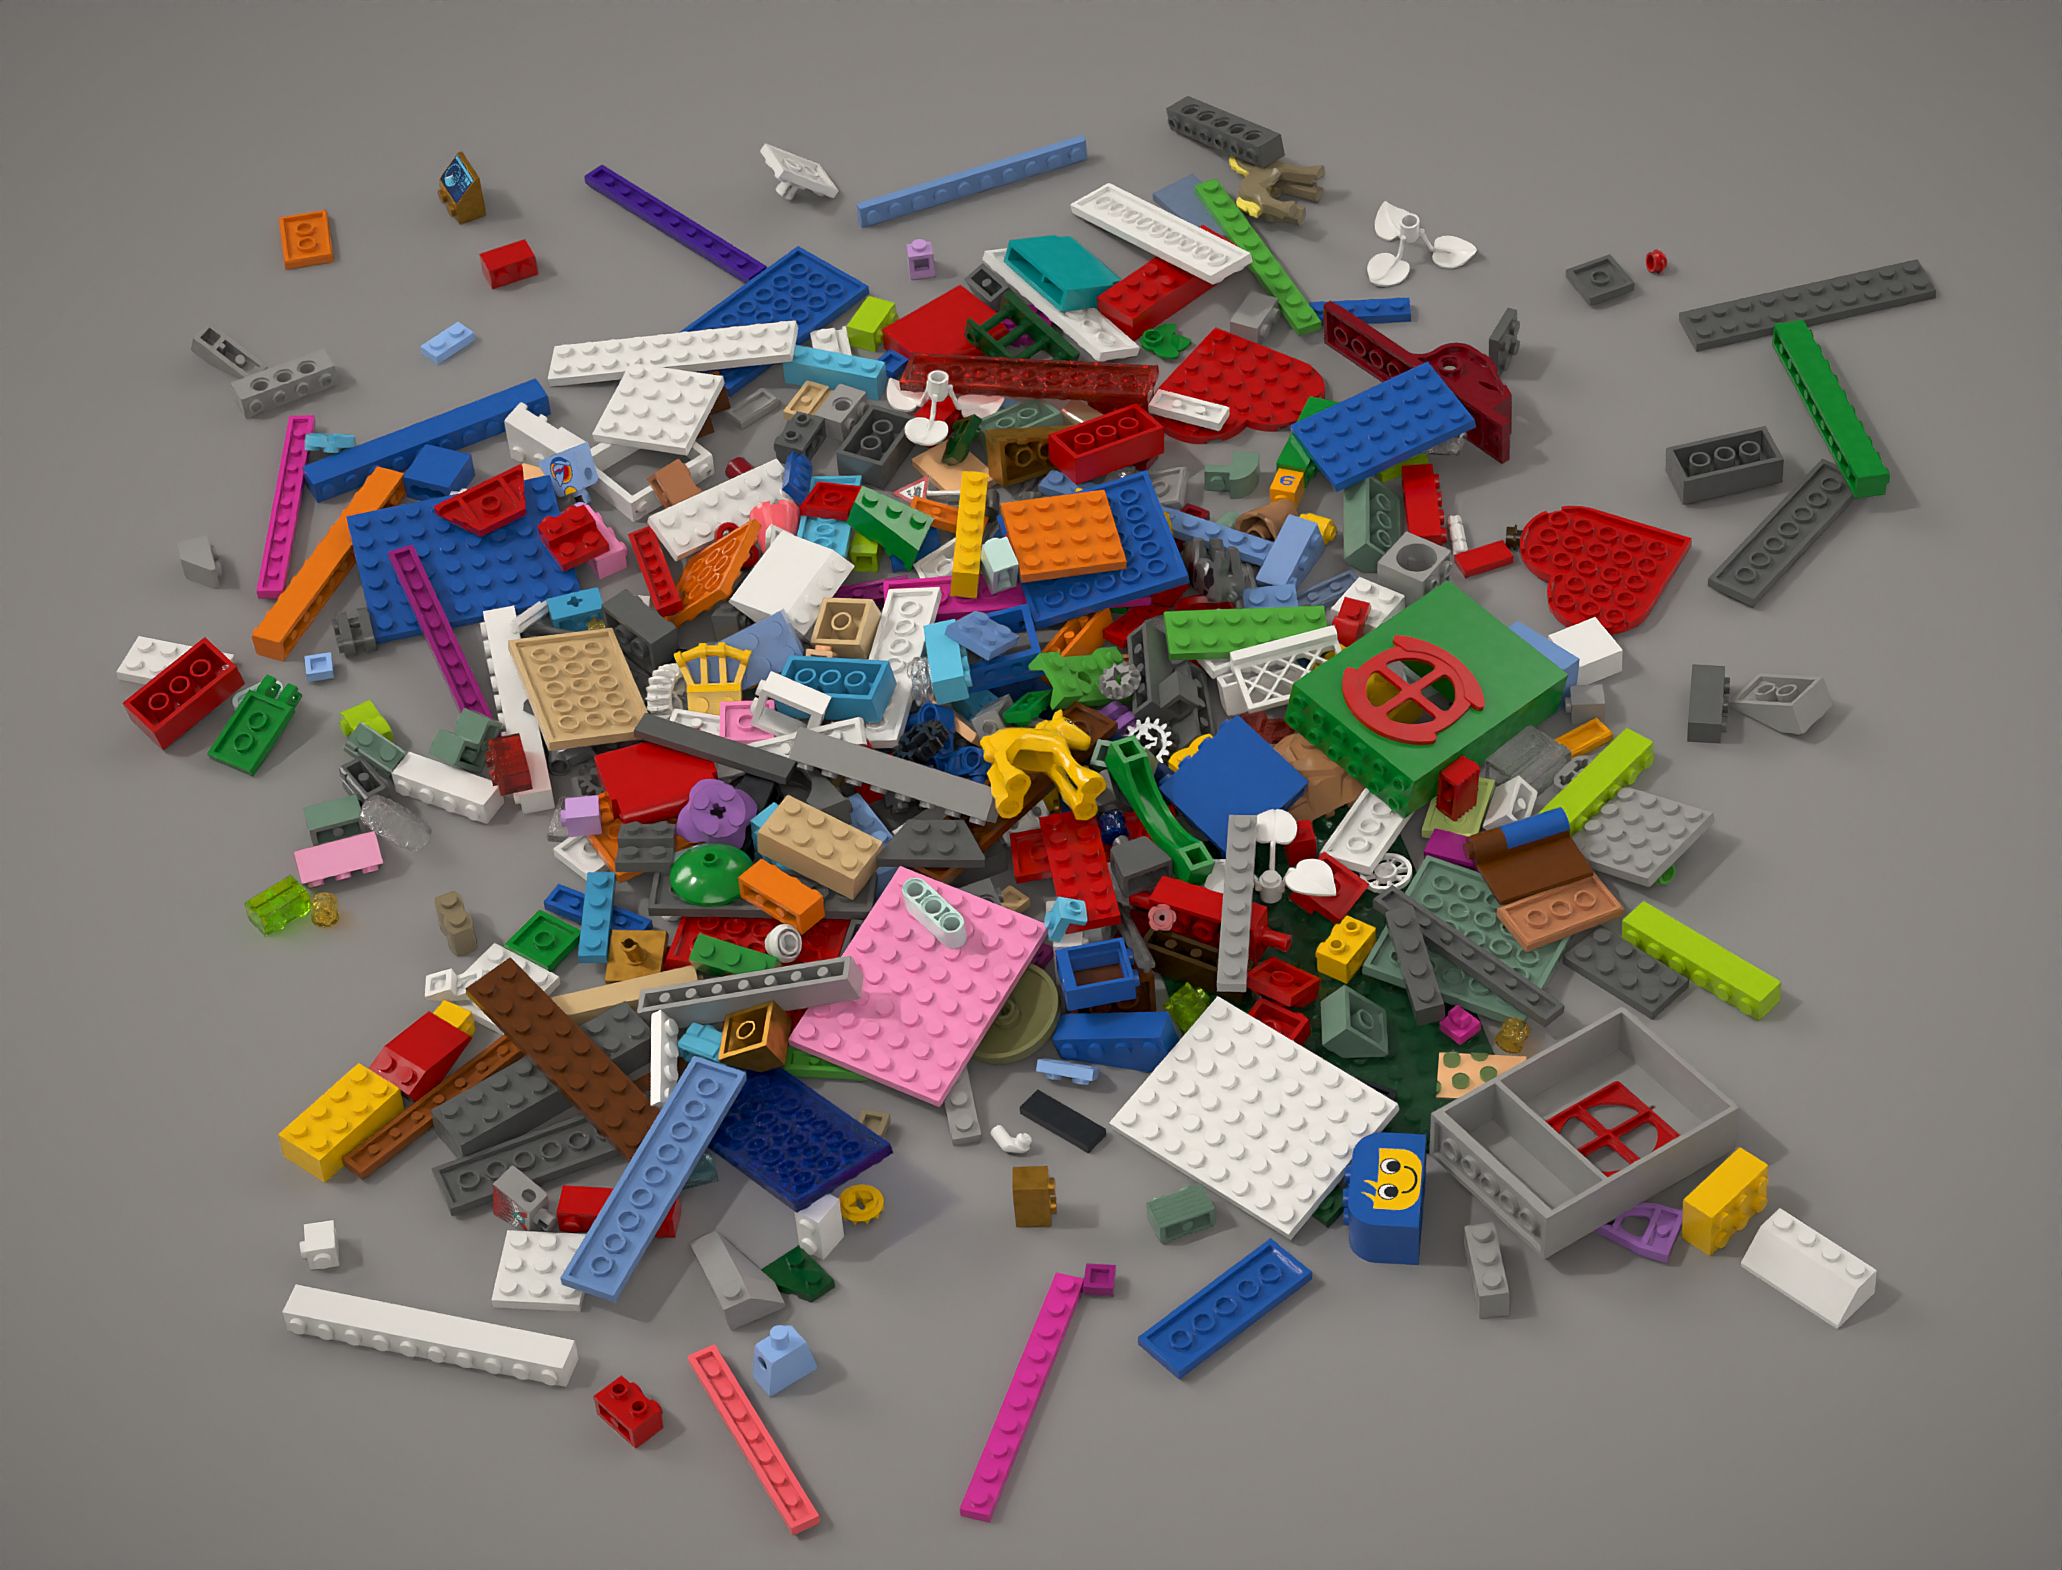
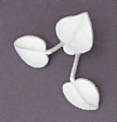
M1384 201L1375 219L1376 234L1385 241H1393L1399 237L1400 246L1397 257L1390 253H1381L1375 255L1369 261L1367 267L1369 281L1374 285L1382 287L1394 286L1403 282L1410 271L1409 264L1401 260L1405 242L1413 243L1419 236L1422 237L1429 251L1434 252L1432 256L1433 262L1444 269H1455L1462 266L1476 254L1477 248L1471 243L1454 236L1438 237L1434 242V246H1432L1425 235V230L1420 228V221L1417 215Z
M939 370L929 373L926 388L918 384L900 382L893 378L889 379L887 385V400L890 406L901 412H912L917 406L923 407L928 402L929 397L931 398L930 419L918 417L909 420L905 425L906 437L913 443L924 446L939 444L948 435L947 424L943 421H934L937 402L945 400L948 393L955 408L962 410L964 418L975 414L982 419L998 412L1004 403V397L986 394H965L957 400L953 392V385H948V374Z
M1271 809L1257 815L1256 841L1270 843L1269 870L1260 876L1259 881L1254 874L1255 890L1260 891L1261 900L1266 903L1278 902L1282 897V893L1285 892V885L1292 891L1300 894L1336 896L1332 870L1327 863L1321 860L1305 859L1300 861L1296 869L1289 868L1282 880L1281 876L1275 871L1276 843L1289 844L1295 839L1297 834L1296 821L1290 813L1281 809ZM1226 862L1217 865L1212 870V873L1206 879L1205 888L1223 893Z

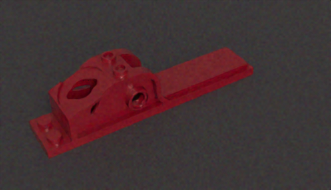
M1330 300L1323 305L1324 343L1382 383L1428 362L1475 420L1476 427L1460 434V436L1501 464L1510 459L1512 394L1507 385H1503L1496 373L1498 369L1492 359L1486 354L1464 343L1444 344L1425 354L1410 353L1339 304H1335ZM1454 366L1456 369L1446 370L1444 367Z

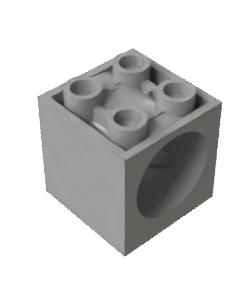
M1406 531L1377 562L1378 585L1404 595L1405 608H1407L1447 580L1453 584L1451 550Z

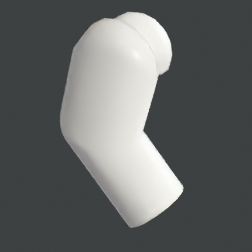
M998 1125L991 1130L992 1137L1005 1152L1023 1154L1030 1149L1032 1139L1026 1133H1019L1014 1138L1010 1137L1002 1125Z

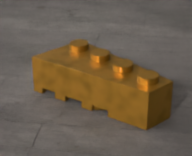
M1074 425L985 430L989 476L1002 487H1007L1048 474L1051 470H1059L1049 461L1048 434Z

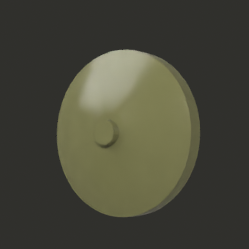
M1029 963L973 1053L972 1059L987 1064L1012 1063L1033 1054L1049 1040L1059 1023L1062 1007L1059 991L1052 978L1043 969Z

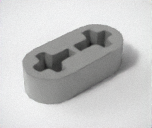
M1580 755L1567 763L1554 777V793L1556 795L1560 793L1593 759L1586 755Z

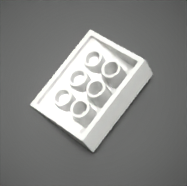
M781 531L729 600V603L755 622L784 609L801 640L818 617L823 598H832L855 566L832 549Z

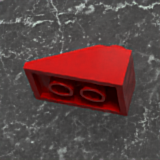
M428 1011L386 1044L368 1069L400 1088L401 1095L415 1103L441 1083L472 1040V1037Z

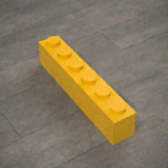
M962 471L950 596L977 598L988 473Z

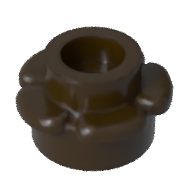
M1517 525L1515 527L1507 526L1505 544L1508 548H1513V551H1515L1516 546H1520L1522 530H1517Z

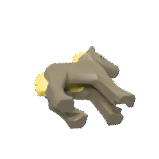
M1233 155L1229 158L1231 169L1235 170L1238 174L1244 175L1239 186V197L1236 200V206L1245 215L1254 216L1255 218L1261 217L1267 222H1287L1301 225L1306 216L1305 206L1296 205L1295 201L1282 202L1276 198L1281 194H1286L1318 203L1323 196V187H1318L1317 182L1313 183V181L1325 176L1324 165L1302 167L1285 164L1276 160L1265 168H1261Z

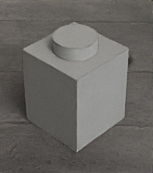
M1603 684L1570 686V697H1565V713L1571 714V724H1585L1596 717L1604 723L1605 700Z

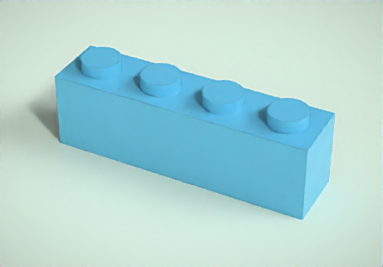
M795 345L793 361L782 362L785 383L803 386L808 380L829 386V389L833 391L839 384L865 391L867 399L879 401L888 385L886 365L883 361Z
M955 619L923 626L931 683L937 705L969 698L968 687L973 686L966 647L944 635L947 625L955 622Z

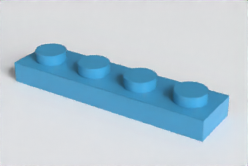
M614 872L587 873L578 951L579 963H607L616 888Z

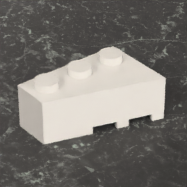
M522 402L504 420L511 458L536 467H540L539 461L586 442L563 427H560L558 430L548 424V418L542 414L539 417L526 410L528 406Z

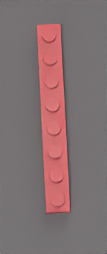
M713 1344L687 1356L690 1367L791 1535L793 1536L819 1524L820 1518L716 1345Z

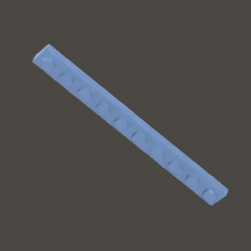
M1083 135L857 203L858 223L861 228L1087 160L1086 140Z
M1051 470L1038 486L1039 492L1052 497L1071 494L1077 488L1084 490L1098 484L1087 481L1076 485L1062 472ZM1161 505L1163 511L1169 512L1174 538L1183 541L1193 540V538L1197 537L1205 540V547L1209 549V538H1220L1223 540L1225 554H1227L1229 546H1235L1238 548L1241 560L1259 566L1263 565L1274 542Z

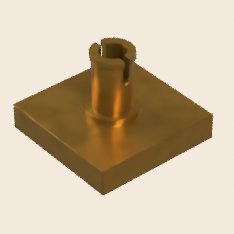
M612 930L605 975L606 984L664 972L669 940L668 932L663 930Z

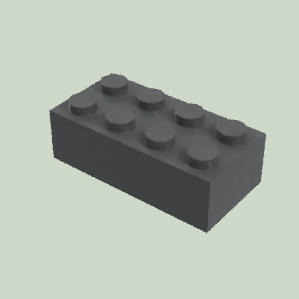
M1762 426L1666 448L1665 471L1682 504L1685 505L1782 483L1784 459L1767 427Z

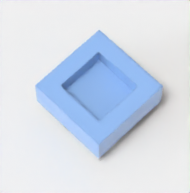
M331 652L305 656L308 682L334 678Z

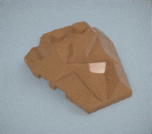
M1300 733L1285 736L1273 747L1308 781V791L1286 811L1293 816L1295 821L1310 819L1313 826V820L1323 815L1329 818L1335 815V809L1345 804L1348 807L1353 806L1366 788L1355 778H1352L1338 764L1331 761L1327 755L1312 745Z

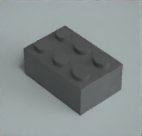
M871 404L836 452L839 475H862V482L885 488L917 444L910 441L905 435L906 423L917 417Z
M627 589L601 604L605 628L613 629L617 641L621 645L623 655L650 677H653V671L658 670L659 666L669 664L676 650L680 649L676 626L671 621L668 622L661 617L656 609H651L639 596H634Z

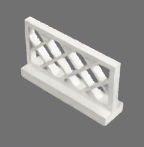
M1334 625L1230 652V667L1233 676L1237 679L1249 714L1288 704L1290 694L1283 696L1276 693L1280 684L1292 688L1294 682L1285 678L1289 670L1301 674L1300 678L1311 672L1316 663L1321 665L1327 661L1320 657L1322 653L1334 650L1335 654H1338L1342 651ZM1301 658L1311 660L1306 669L1295 665V661ZM1281 665L1285 668L1279 676L1268 671L1270 666ZM1253 671L1259 675L1253 683L1244 679L1242 674ZM1263 677L1276 681L1271 690L1259 685ZM1254 691L1266 695L1264 701L1252 704L1250 697Z

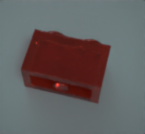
M516 733L487 740L489 751L484 752L487 767H493L494 769L489 771L492 786H498L500 796L533 789L520 734Z

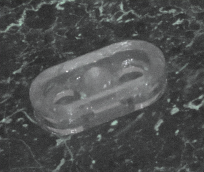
M914 657L912 662L908 663L907 676L912 681V699L916 701L918 706H923L925 703H932L934 695L929 662L927 657Z

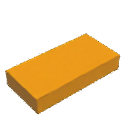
M1596 717L1552 740V747L1569 763L1574 757L1585 755L1612 741L1613 733Z

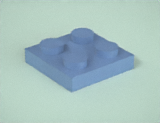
M974 611L947 625L944 634L988 661L1016 646L1019 636L1011 632L1008 627L999 625L989 619L988 615L978 611Z

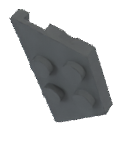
M908 819L877 855L878 867H986L985 856L964 820Z

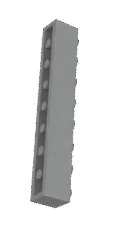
M798 727L789 759L798 761L797 767L813 771V768L817 767L822 769V775L837 779L838 774L846 776L847 783L860 787L865 782L871 784L870 790L886 795L887 790L896 792L894 798L911 802V799L915 798L921 800L919 806L935 810L936 806L945 808L944 814L960 818L962 813L970 816V822L985 826L986 821L992 823L997 821L999 813L995 807L996 800L991 794V786L810 729Z
M845 956L640 990L637 1014L651 1029V1014L662 1010L670 1019L675 1020L678 1028L690 1027L693 1022L703 1025L725 1021L726 1014L772 1000L783 1011L861 999L864 976L853 958Z

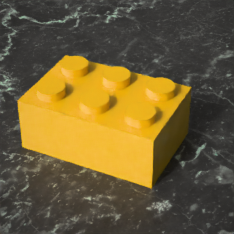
M1739 1147L1683 1200L1681 1238L1708 1256H1711L1718 1248L1722 1249L1737 1230L1741 1231L1755 1213H1760L1765 1208L1768 1201L1766 1198L1769 1183L1768 1164Z

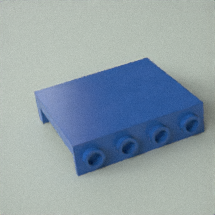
M1238 714L1232 720L1226 719L1218 727L1219 732L1214 737L1205 738L1198 746L1199 751L1192 757L1190 755L1186 756L1178 765L1179 769L1173 775L1167 774L1158 784L1162 798H1166L1221 851L1222 859H1226L1229 815H1259L1271 809L1287 811L1308 791V781Z

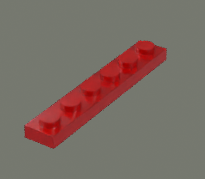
M650 526L629 533L630 542L655 609L661 617L672 616L678 611L683 610V604L655 532Z

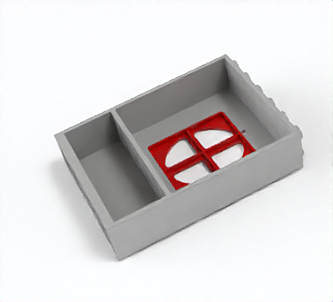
M1622 1006L1431 1113L1429 1154L1545 1260L1624 1212L1634 1208L1637 1204L1648 1200L1735 1149L1739 1107L1734 1100L1724 1095L1713 1082L1708 1081L1693 1065H1690L1679 1056L1675 1049L1665 1044L1655 1032L1650 1031L1635 1015L1628 1012ZM1602 1105H1620L1633 1108L1639 1114L1613 1129H1606L1586 1110ZM1578 1118L1598 1137L1575 1149L1560 1135V1132L1570 1119ZM1645 1123H1650L1656 1128L1657 1142L1650 1154L1639 1158L1619 1138ZM1603 1147H1610L1630 1165L1622 1170L1605 1172L1600 1171L1585 1157Z

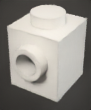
M334 1221L304 1224L305 1241L300 1242V1252L302 1259L308 1260L310 1270L339 1266L338 1237Z

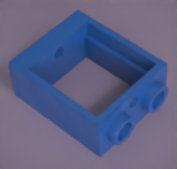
M1123 937L1055 950L1057 972L1068 1011L1136 998L1135 986H1140L1137 969L1131 968V965H1134L1132 950L1125 947ZM1119 963L1123 978L1082 986L1076 985L1073 971Z

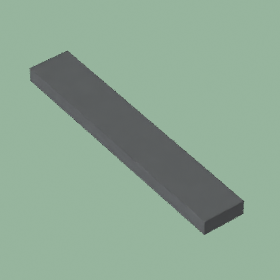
M644 713L634 729V737L784 785L787 784L796 769L797 761L648 713Z

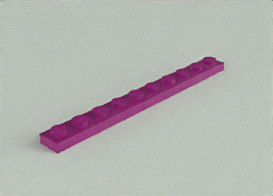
M413 544L389 551V561L459 713H462L463 708H467L494 719ZM500 731L495 740V743L502 741Z

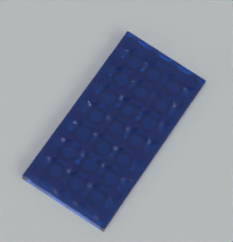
M781 1067L763 1072L749 1069L744 1071L746 1072L747 1080L707 1146L796 1213L808 1208L812 1203L832 1193L836 1188L856 1178L860 1173L880 1163L884 1158L893 1153L889 1142Z

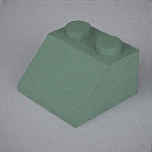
M1343 985L1321 1001L1322 1045L1326 1049L1342 1058L1385 1057L1388 1055L1385 1009L1346 985Z

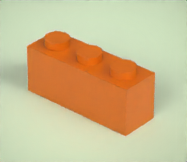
M760 859L738 877L741 898L783 924L792 925L801 935L825 916L824 899L817 890H812L802 884L796 877L789 876L776 865H771L763 859Z

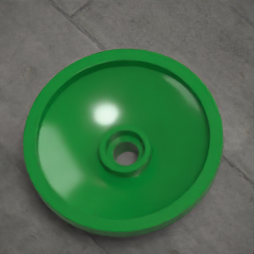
M721 843L699 845L683 853L675 861L670 871L671 887L681 900L699 907L726 905L741 897L738 877L752 867L753 863L746 853L734 846Z

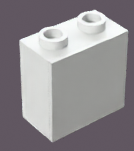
M1596 617L1548 635V640L1580 659L1577 685H1588L1622 671L1623 650Z

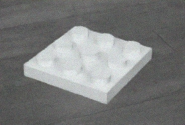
M496 943L464 972L483 968L487 974L511 957L548 996L561 984L559 976ZM471 999L448 1001L471 1011L474 1021L504 1035Z
M507 1230L491 1300L493 1308L581 1312L585 1293L562 1285L560 1278L586 1234Z

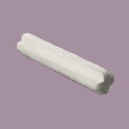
M547 601L537 602L509 623V626L512 628L511 632L513 634L517 632L522 633L548 615Z

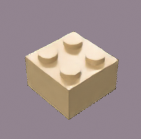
M824 597L810 644L814 649L815 645L829 646L831 651L838 654V658L869 660L882 614L873 599Z

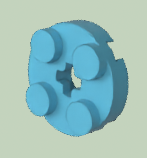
M325 433L305 434L304 450L318 451L321 447L323 452L338 453L339 448H341L340 451H345L356 446L354 435L333 433V435Z

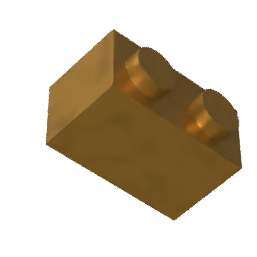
M1048 1166L1012 1167V1193L1016 1227L1052 1226V1214H1057V1197L1051 1196L1055 1195V1177L1049 1178Z

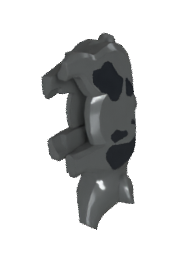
M1193 538V540L1185 541L1182 544L1184 549L1183 563L1188 573L1190 584L1196 591L1206 596L1210 603L1235 602L1241 599L1245 591V580L1238 548L1229 546L1227 554H1225L1223 540L1220 538H1209L1208 552L1205 547V540L1202 538Z

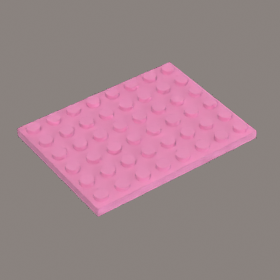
M900 866L841 956H851L864 976L861 999L808 1007L788 1038L789 1045L940 1108L1048 935V928H1045L1043 922ZM910 878H921L962 915L967 934V940L963 946L955 949L944 946L907 911L902 893V886Z

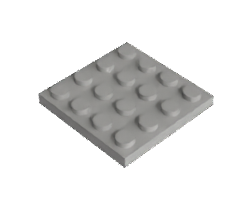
M1623 786L1618 791L1617 796L1613 800L1610 799L1596 816L1593 815L1584 828L1573 835L1572 839L1593 870L1650 887L1715 822L1713 812Z

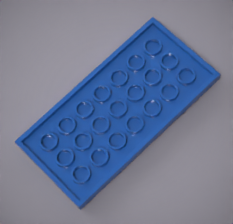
M797 246L679 333L796 320L798 332L795 345H801L811 337V332L822 329L869 294V286ZM775 363L697 371V373L709 374L718 371L720 376H723L727 395L731 397Z

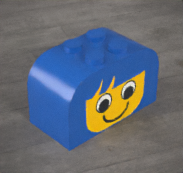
M1380 1132L1362 1138L1355 1145L1352 1154L1351 1166H1346L1345 1184L1350 1185H1346V1189L1343 1190V1207H1348L1344 1208L1343 1226H1349L1350 1247L1361 1259L1373 1263L1419 1265L1427 1173L1426 1135Z

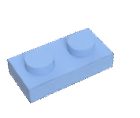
M456 322L421 345V353L438 365L473 342L475 335L473 331Z
M1042 1058L1037 1061L1036 1071L1044 1072L1045 1078L1061 1080V1076L1072 1077L1073 1083L1089 1085V1081L1099 1078L1100 1067Z

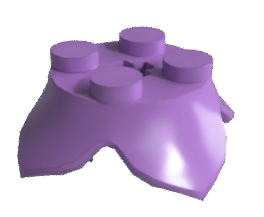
M704 779L697 782L689 793L690 800L688 804L681 810L678 816L677 834L692 843H721L740 849L745 840V829L751 824L750 820L756 817L757 804L746 792L733 788L731 785L725 784L720 780ZM713 810L723 811L722 818L718 819L716 815L711 816Z

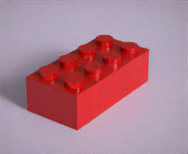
M1136 403L1048 434L1049 461L1076 485L1085 483L1088 480L1163 454L1164 427Z
M204 637L122 704L131 721L156 745L164 750L245 685V682L237 666Z

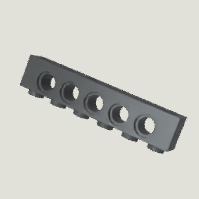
M1186 96L1166 108L1167 121L1171 130L1261 168H1265L1285 156L1280 133L1195 98Z

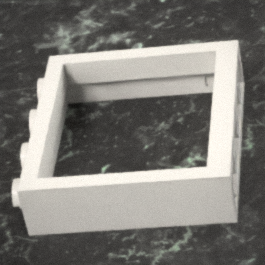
M695 441L688 455H685L691 461L685 465L688 467L690 477L696 485L713 475L715 471L712 454ZM600 443L590 449L598 475V482L590 485V487L633 522L662 506L651 486L632 496L602 472L640 448Z

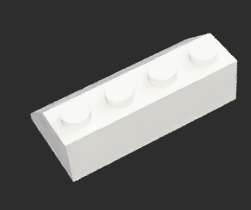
M1781 1208L1761 1225L1741 1261L1742 1268L1836 1329L1875 1293L1876 1269Z

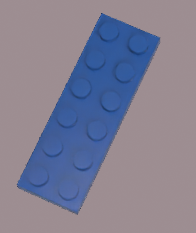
M1270 1238L1138 1337V1345L1175 1377L1181 1379L1312 1280V1271Z

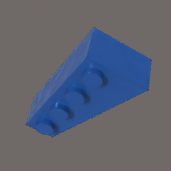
M1169 1012L1061 1014L1052 1039L1061 1059L1151 1073L1180 1041Z

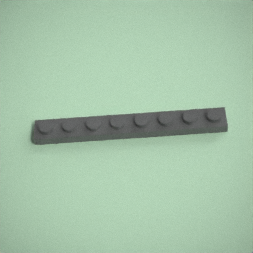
M1391 885L1373 899V908L1383 915L1387 911L1413 905L1424 942L1427 946L1544 1028L1564 1013V1004L1395 886Z

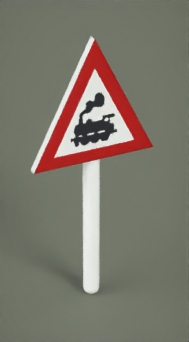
M927 475L891 494L911 504L914 495L927 499V496L960 495V490L928 491L930 475Z

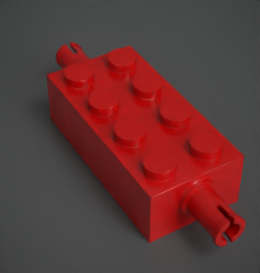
M1162 876L1152 893L1143 891L1129 896V905L1146 910L1157 907L1159 904L1169 905L1170 909L1174 910L1176 914V921L1172 924L1173 927L1169 931L1219 949L1223 893L1186 883L1179 879ZM1252 902L1248 959L1254 961L1255 968L1267 947L1275 948L1285 953L1288 952L1292 942V935L1269 929L1267 907ZM1160 915L1159 919L1161 921L1165 919L1164 915Z

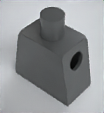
M1122 835L1114 840L1113 847L1110 849L1111 870L1125 898L1156 887L1162 876L1173 878L1171 857L1148 837L1142 836L1130 841L1126 836Z

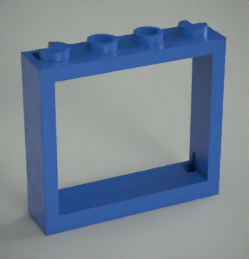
M1028 603L987 613L986 615H988L989 619L999 625L1008 627L1013 633L1027 630L1031 649L993 658L989 661L985 660L969 664L973 685L968 687L969 694L1046 675L1043 670H1030L1028 667L1036 656L1041 653ZM1024 620L1025 624L1019 625V621Z

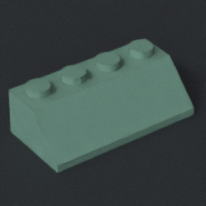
M1370 476L1344 489V560L1349 566L1355 567L1362 573H1378L1377 562L1403 535V497L1375 477Z

